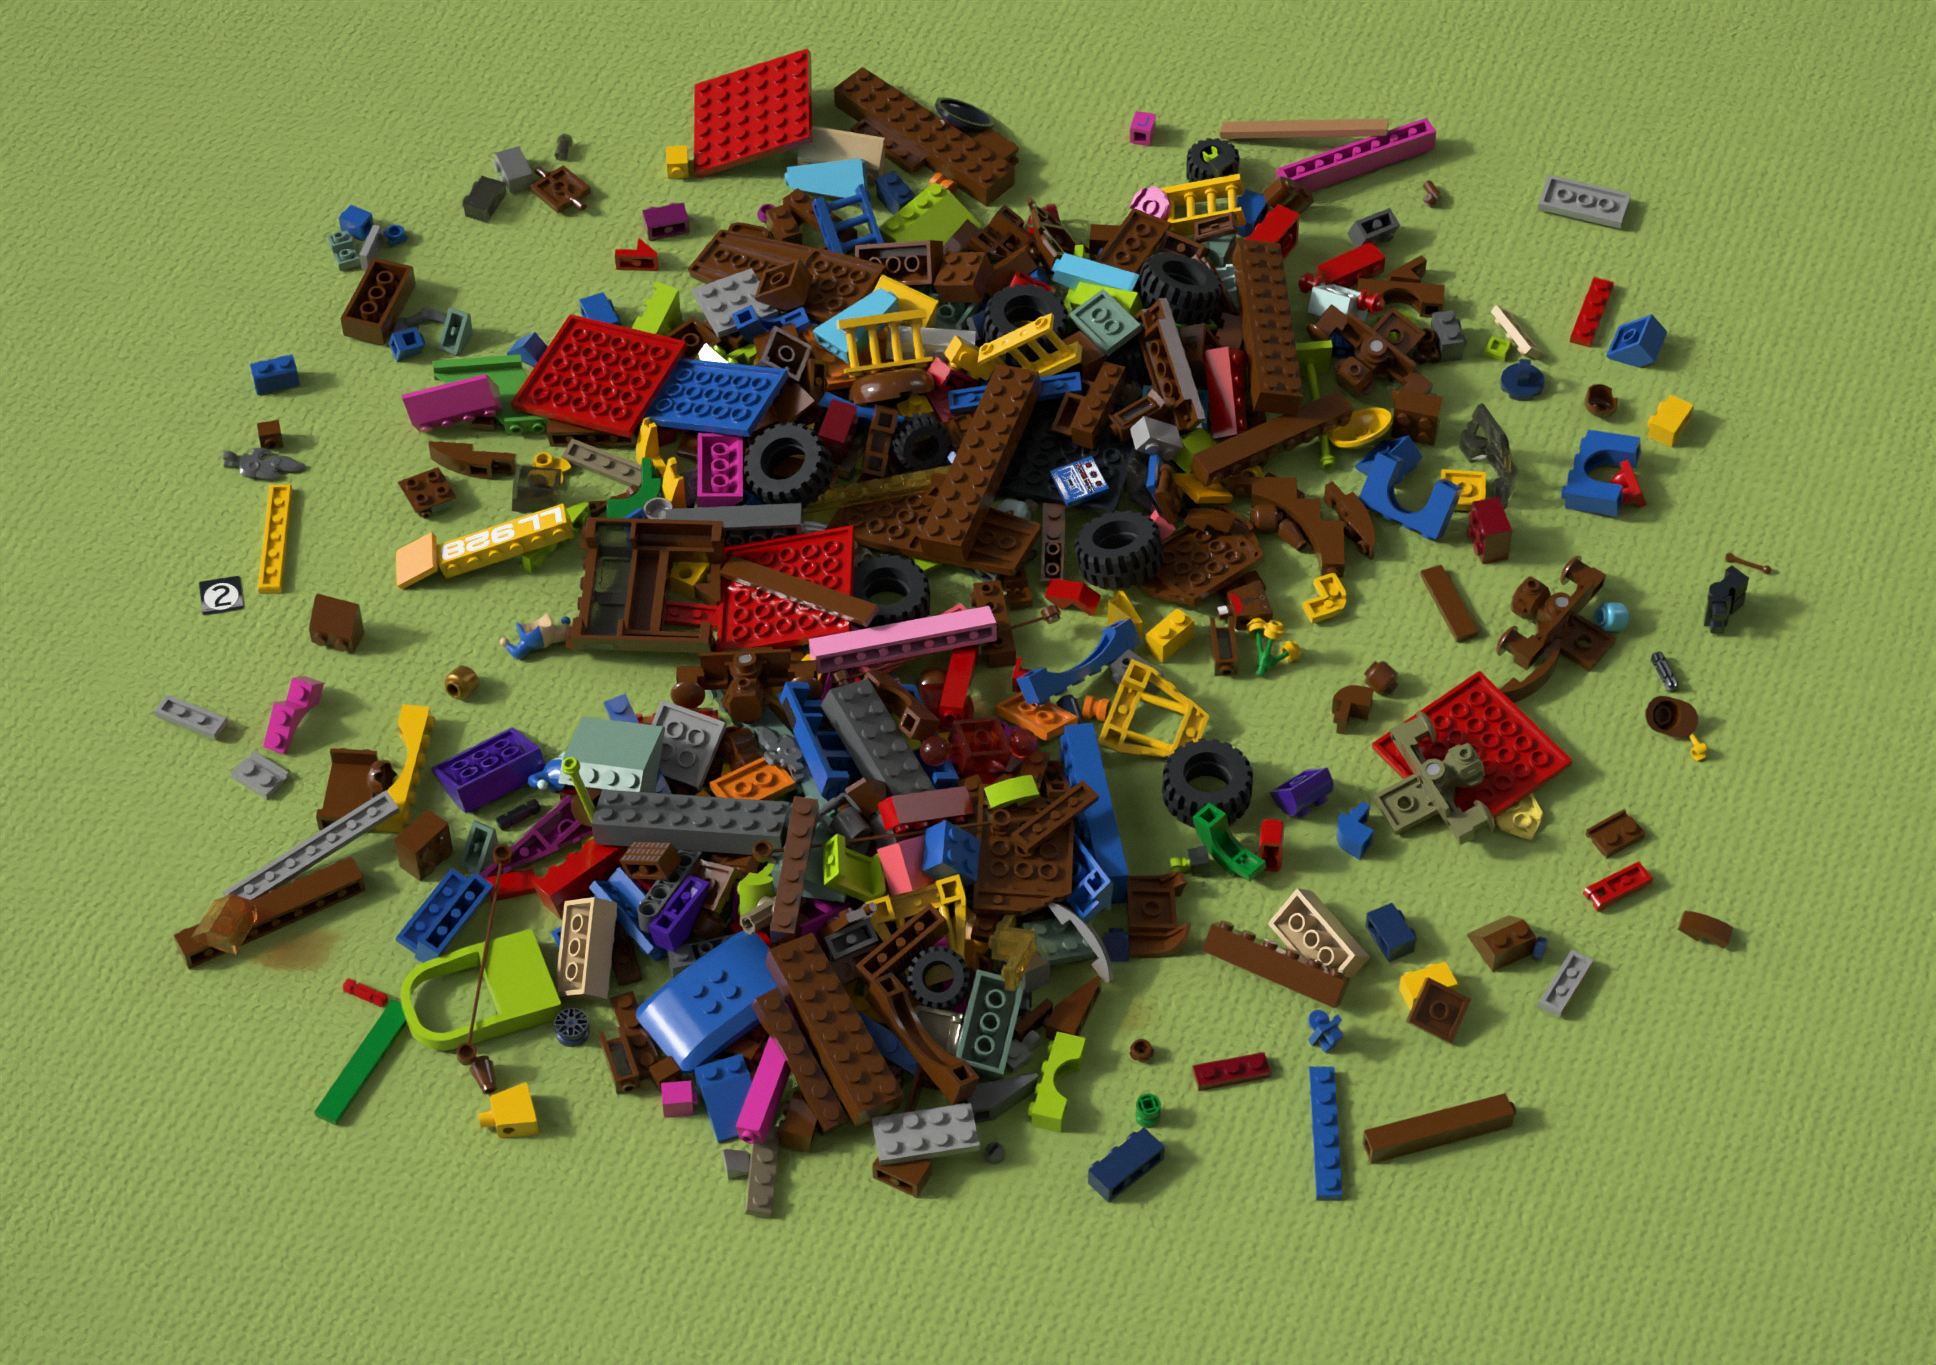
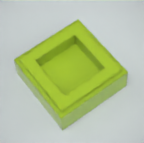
M1492 336L1484 350V356L1505 362L1512 348V342Z

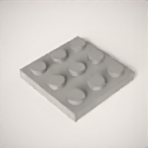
M752 268L692 289L693 297L718 338L739 331L732 314L750 305L753 306L760 317L766 319L778 317L776 307L755 300L760 281Z
M661 700L651 724L665 727L659 763L660 770L664 777L701 790L727 724Z

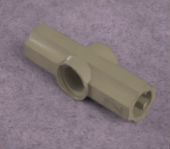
M764 896L760 899L756 908L740 917V925L745 933L752 935L771 924L776 896L773 898ZM806 897L802 898V904L806 903Z

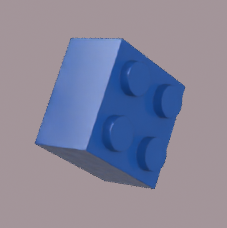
M946 820L925 829L922 872L936 880L959 874L963 888L977 882L980 839Z

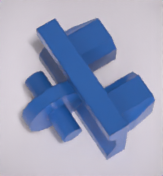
M1315 1010L1310 1013L1308 1025L1314 1030L1308 1038L1310 1044L1314 1045L1318 1042L1324 1053L1337 1046L1338 1041L1345 1036L1338 1027L1342 1021L1340 1016L1337 1014L1330 1021L1328 1014L1322 1010Z

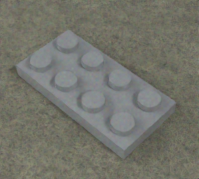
M1548 175L1538 203V210L1620 229L1631 194Z
M971 1102L872 1118L880 1166L980 1150Z

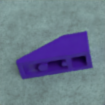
M692 875L688 876L649 925L655 945L674 953L691 931L710 888L709 882Z

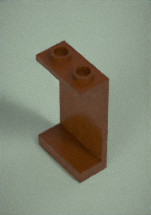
M330 748L331 771L323 808L317 809L316 814L319 830H323L373 798L374 793L369 790L366 784V775L370 765L379 761L377 751Z

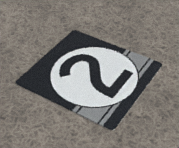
M240 576L199 582L203 615L244 608Z

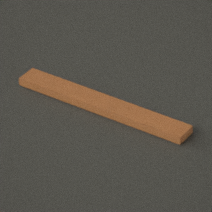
M1389 119L1223 122L1220 137L1221 139L1387 136Z

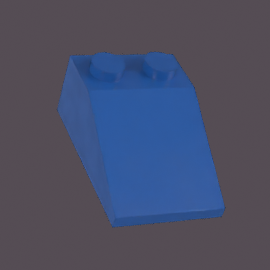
M742 1054L694 1068L696 1086L718 1144L739 1138L736 1124L752 1084Z

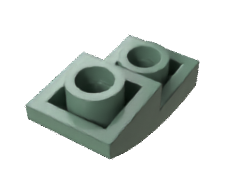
M338 231L327 236L340 271L361 266L348 231Z

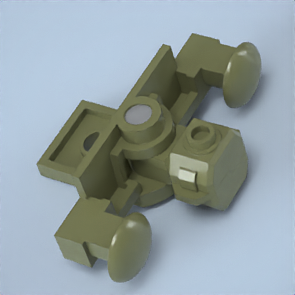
M1418 711L1416 712L1417 718L1391 728V739L1414 774L1372 796L1395 835L1397 836L1439 813L1460 845L1474 839V832L1483 827H1486L1492 833L1495 828L1494 819L1490 810L1483 802L1475 800V807L1465 812H1462L1460 807L1457 808L1454 804L1456 787L1463 789L1468 786L1474 787L1482 783L1485 777L1481 759L1471 744H1458L1448 750L1443 761L1438 759L1426 761L1419 750L1417 742L1428 738L1431 743L1436 741L1435 727L1426 714ZM1402 801H1409L1412 803L1411 806L1406 809H1402L1399 807V804Z

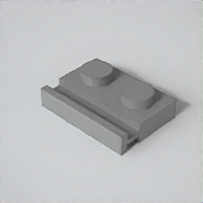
M252 751L251 756L245 758L231 772L232 779L266 800L283 785L282 783L290 778L289 772L255 751Z

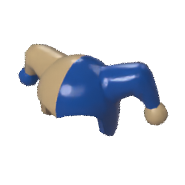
M546 613L543 617L531 623H516L520 636V642L517 646L510 644L509 639L506 637L501 638L499 643L502 647L506 648L513 658L520 660L533 650H542L552 643L566 641L571 620L567 616L561 619L562 627L558 629L554 626L549 613Z

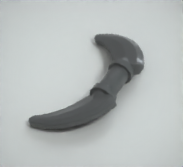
M422 308L419 314L409 318L400 317L396 321L392 333L406 330L412 327V325L425 322L426 320L445 324L447 315L436 309Z

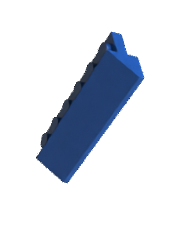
M1074 832L1071 898L1065 901L1088 924L1104 907L1110 911L1114 883Z

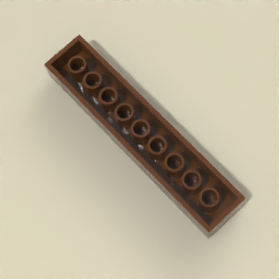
M861 67L834 88L835 107L858 122L866 118L924 156L926 158L924 166L935 173L940 172L944 174L948 180L955 181L960 190L987 207L1015 185V166L864 67Z
M1238 239L1232 260L1253 410L1297 416L1303 400V390L1281 244Z
M1001 364L996 365L919 536L923 554L966 562L1043 389L1038 371Z

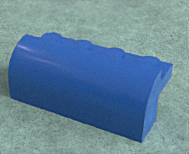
M618 867L608 881L594 880L589 887L595 894L594 897L617 902L616 920L622 924L625 933L637 941L640 950L650 955L655 961L667 958V949L655 945L652 934L642 931L639 927L638 906L648 893L636 879H629L623 867Z
M451 868L396 936V942L415 953V959L422 963L442 956L492 893L493 884L474 872L467 878Z

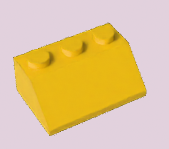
M885 275L880 277L874 291L882 288L887 292H893L898 298L899 312L926 308L927 317L921 319L920 327L935 328L938 300ZM908 321L900 322V326L911 327ZM887 325L882 330L887 332Z

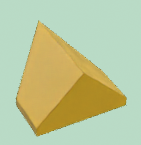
M1120 590L1108 601V626L1118 620L1131 618L1139 637H1142L1143 621L1123 590Z

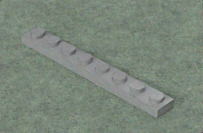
M387 790L222 893L232 908L238 907L251 899L263 896L400 812Z

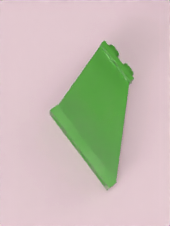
M521 354L433 361L434 379L441 380L445 384L487 374L499 386L503 411L496 412L497 414L492 417L505 425L506 434L547 431L549 418L513 410L511 407L512 400L528 378L522 368Z

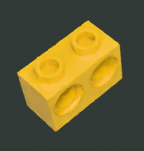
M679 562L676 568L673 567L671 569V590L695 600L694 584L707 583V573H711V564L717 563Z

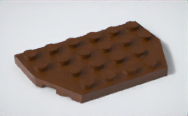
M1221 504L1214 508V510L1236 516L1228 533L1217 531L1210 525H1207L1204 531L1193 529L1189 525L1185 526L1162 541L1164 561L1159 571L1154 573L1153 577L1149 580L1146 579L1142 584H1135L1134 586L1151 597L1196 606L1264 563V555L1259 547L1252 524L1225 504Z
M979 784L977 823L991 821L994 811L990 807L984 788L992 784ZM1040 796L1020 806L1015 802L1002 808L1011 815L1010 826L1004 831H997L992 824L977 826L980 850L977 882L974 883L973 913L1023 916L1045 908L1050 903H1058L1071 898L1074 819L1028 854L1011 839V834L1055 800Z

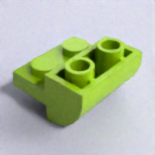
M769 863L758 874L750 872L739 882L737 892L740 895V905L738 908V915L740 917L756 908L758 902L764 896L773 898L777 895V893H774L772 869L775 864Z

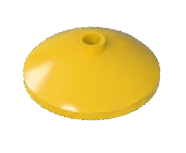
M1366 408L1352 413L1351 421L1346 426L1335 428L1328 433L1329 441L1332 445L1343 449L1368 447L1387 433L1393 421L1391 413L1384 408Z

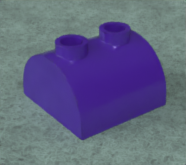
M1327 767L1306 769L1269 793L1276 805L1289 816L1296 815L1297 818H1300L1310 812L1308 808L1310 805L1320 806L1328 801L1326 795L1333 791L1334 784Z

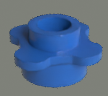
M391 225L384 231V237H387L388 245L393 246L406 242L408 239L407 235L404 234V228L400 225Z

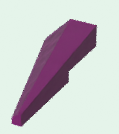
M569 794L510 846L512 849V860L508 865L502 866L501 873L510 871L513 868L593 835L592 827L580 824L574 818L571 812L573 798ZM493 861L480 875L485 880L486 877L496 876L499 866Z

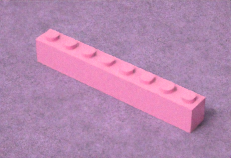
M985 606L809 639L811 660H817L818 674L992 642L997 641L996 621L990 607Z

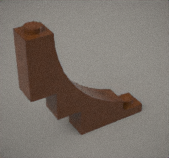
M1229 477L1228 491L1233 495V498H1251L1252 508L1256 505L1274 504L1278 512H1282L1283 520L1289 518L1291 521H1295L1317 557L1321 576L1335 573L1338 578H1344L1343 521L1321 520L1320 499H1297V477Z

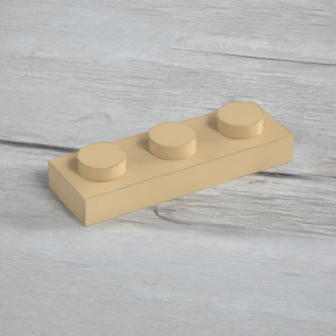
M1497 305L1492 309L1491 312L1496 317L1495 322L1507 331L1506 336L1512 342L1517 343L1519 346L1517 348L1518 351L1525 357L1531 356L1537 359L1542 354V351L1512 314Z

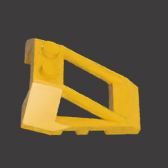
M1131 659L1103 725L1098 744L1122 754L1168 758L1170 754H1174V750L1179 746L1185 747V743L1192 740L1193 742H1198V739H1201L1210 715L1190 698L1185 697L1170 681L1168 682L1159 675L1160 673L1156 669ZM1148 681L1178 702L1144 692ZM1139 700L1184 714L1173 745L1128 730ZM1127 739L1145 746L1124 743V741Z
M959 874L938 880L934 884L891 897L888 895L865 902L866 904L873 902L877 905V910L870 917V921L883 942L891 936L885 923L895 921L898 930L905 924V918L915 916L930 903L946 918L950 931L945 935L948 947L964 959L966 895ZM955 903L956 935L947 906ZM938 964L928 970L925 976V983L927 986L954 979V974L948 966ZM909 967L904 970L906 976H909Z

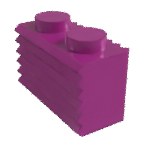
M684 202L670 203L666 206L649 207L646 210H642L643 224L650 241L652 239L668 238L669 236L672 237L673 235L676 236L677 234L681 235L690 232L689 218Z

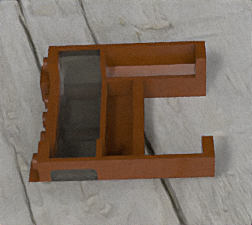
M587 517L586 526L582 528L579 547L583 557V569L585 570V576L581 577L580 588L583 590L582 597H578L577 602L580 612L579 617L573 618V625L568 628L565 649L711 653V648L713 645L716 646L717 643L710 622H701L700 632L664 631L672 562L726 563L724 551L726 532L723 521Z

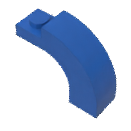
M752 305L732 314L742 337L755 345L754 335L771 331L774 326L781 328L795 324L798 333L812 327L804 307L775 319L760 317Z

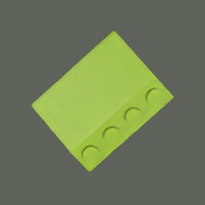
M933 182L881 225L879 230L884 243L935 240L943 241L944 246L967 219L978 229H982V225L950 191Z

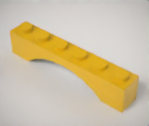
M402 704L398 728L400 737L408 750L407 759L402 773L387 790L400 812L376 826L375 830L401 833L404 831L405 824L410 822V805L415 803V786L420 784L419 770L420 767L423 768L425 765L424 751L429 748V732L435 726V717L431 716V710L428 706Z

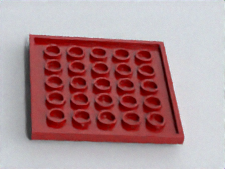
M808 48L702 81L694 86V174L697 178L812 143L811 52Z
M570 314L512 400L511 407L513 410L630 438L687 349V343L675 338Z
M853 525L724 547L726 563L731 556H735L853 596L855 529ZM721 576V603H719L716 652H727L728 648L773 647V649L809 644V639L852 631L851 621Z
M1478 671L1420 710V712H1423L1430 718L1436 730V741L1434 743H1431L1428 738L1417 742L1419 750L1426 761L1429 759L1443 761L1449 749L1458 744L1464 745L1466 743L1471 744L1481 759L1485 772L1482 783L1474 787L1468 786L1464 789L1455 788L1454 804L1457 808L1460 807L1462 812L1475 807L1474 801L1478 800L1488 807L1493 819H1495L1572 766V759L1481 671ZM1414 714L1404 722L1407 723L1417 718V715ZM1390 731L1372 743V749L1402 779L1414 774L1391 739Z

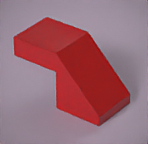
M1060 579L1050 580L1044 596L1054 605H1058V608L1061 610L1073 603L1089 616L1096 612L1101 597L1100 594L1085 583Z

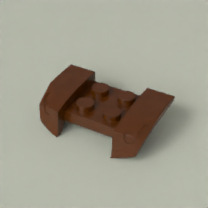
M1174 871L1163 875L1128 877L1125 897L1128 921V957L1161 958L1178 953L1184 947L1191 923H1185L1177 927L1175 897L1181 896L1184 887L1187 885V881L1181 871Z

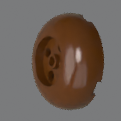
M919 367L864 375L853 383L849 392V402L861 404L899 398L902 395H915L935 391L937 386L933 376L925 369Z

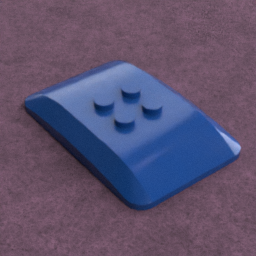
M743 930L732 936L680 972L638 1007L636 1011L638 1022L667 1057H672L682 1073L694 1072L695 1067L706 1064L760 1023L751 1005L755 998L778 988L765 965L770 948L756 932L750 935Z

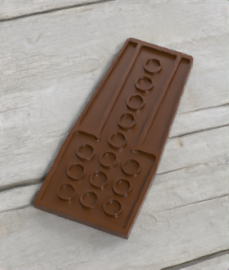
M724 229L718 231L688 267L691 278L705 283H711L751 268L760 281L764 270L800 258L813 276L805 304L801 307H804L810 320L821 323L828 321L871 294L880 277L888 272L885 265L838 252ZM776 308V309L781 310V311H784V312H786V313H790V312H792V311H794V310H797V309H799V308H793V309H790V310H787V311L782 310V309H779V308Z
M862 473L825 529L853 525L855 529V542L860 545L899 555H907L1009 576L1017 573L1041 534L1039 523L990 507L966 562L923 554L919 536L932 509V506L923 505L922 496L930 487L886 475L880 477L867 473Z

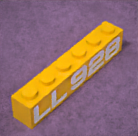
M562 503L437 545L438 565L445 578L448 579L572 538L574 534L571 517Z

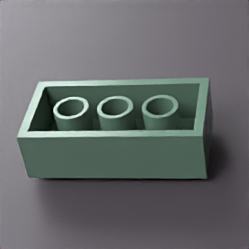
M977 969L973 978L955 1057L964 1059L980 1078L994 1081L998 1078L1001 1079L1004 1075L1025 982Z

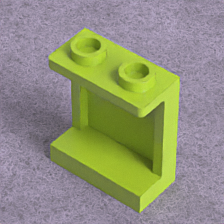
M836 834L822 845L824 886L864 902L878 899L885 893V875L878 853L870 858L845 848V836Z

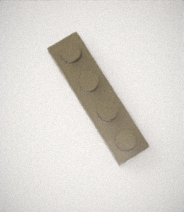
M575 439L570 441L562 455L563 459L573 465L627 486L637 485L639 489L641 488V465Z
M776 1126L770 1127L764 1144L754 1143L751 1146L744 1213L746 1215L767 1219L771 1216L779 1143L778 1127Z

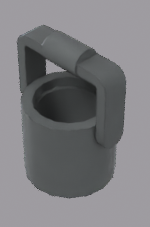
M841 793L836 798L833 797L819 810L818 821L831 836L834 833L835 835L840 834L845 836V840L868 837L872 832V828L860 816L861 809L847 793ZM846 799L852 807H848L838 813L830 825H828L822 817L827 813L829 814ZM864 841L847 843L845 846L848 849H853Z

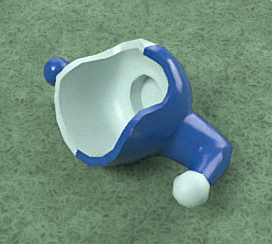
M562 752L557 758L549 761L543 771L529 776L528 783L530 787L541 790L547 788L552 793L560 794V790L565 787V785L559 784L558 781L562 759L566 752Z

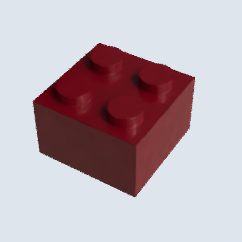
M832 398L818 436H820L832 454V462L840 465L843 457L847 458L849 455L851 440L855 439L860 416L856 415L857 406Z
M1499 497L1473 501L1472 509L1468 513L1470 523L1466 530L1468 538L1473 540L1475 555L1479 556L1482 564L1508 560L1512 528Z

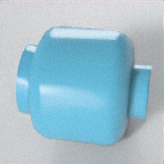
M1619 602L1602 603L1594 613L1595 623L1606 632L1623 631L1630 619L1627 608Z

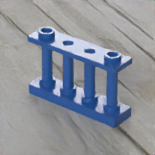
M863 184L858 185L856 188V195L831 203L825 202L822 196L815 198L812 202V207L828 250L845 254L846 251L854 249L855 245H867L873 242L874 244L884 243L869 203L871 201L869 191L864 189ZM860 203L863 215L838 223L832 222L830 217L831 211ZM867 223L870 235L845 243L839 242L838 231Z

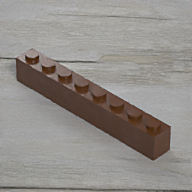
M1337 390L1301 406L1297 416L1283 414L1194 454L1190 468L1205 487L1211 484H1218L1231 475L1236 476L1244 469L1253 468L1264 460L1273 459L1284 451H1291L1302 443H1309L1315 437L1326 435L1335 428L1346 426L1351 421L1354 408L1340 390Z
M352 857L339 860L331 866L315 871L313 874L296 879L288 885L273 889L263 896L251 899L238 907L228 909L222 914L205 919L195 926L181 930L179 933L174 934L177 949L187 968L191 969L366 891L363 876Z

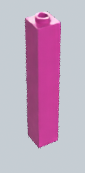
M789 1008V1010H790V1012H791V1014H792L794 1020L796 1021V1023H797V1025H798V1027H799L801 1033H802L803 1036H804V1033H803L801 1027L799 1026V1024H798L796 1018L794 1017V1015H793L791 1009ZM771 1037L768 1039L736 1124L740 1140L749 1144L765 1143L791 1073L787 1061Z

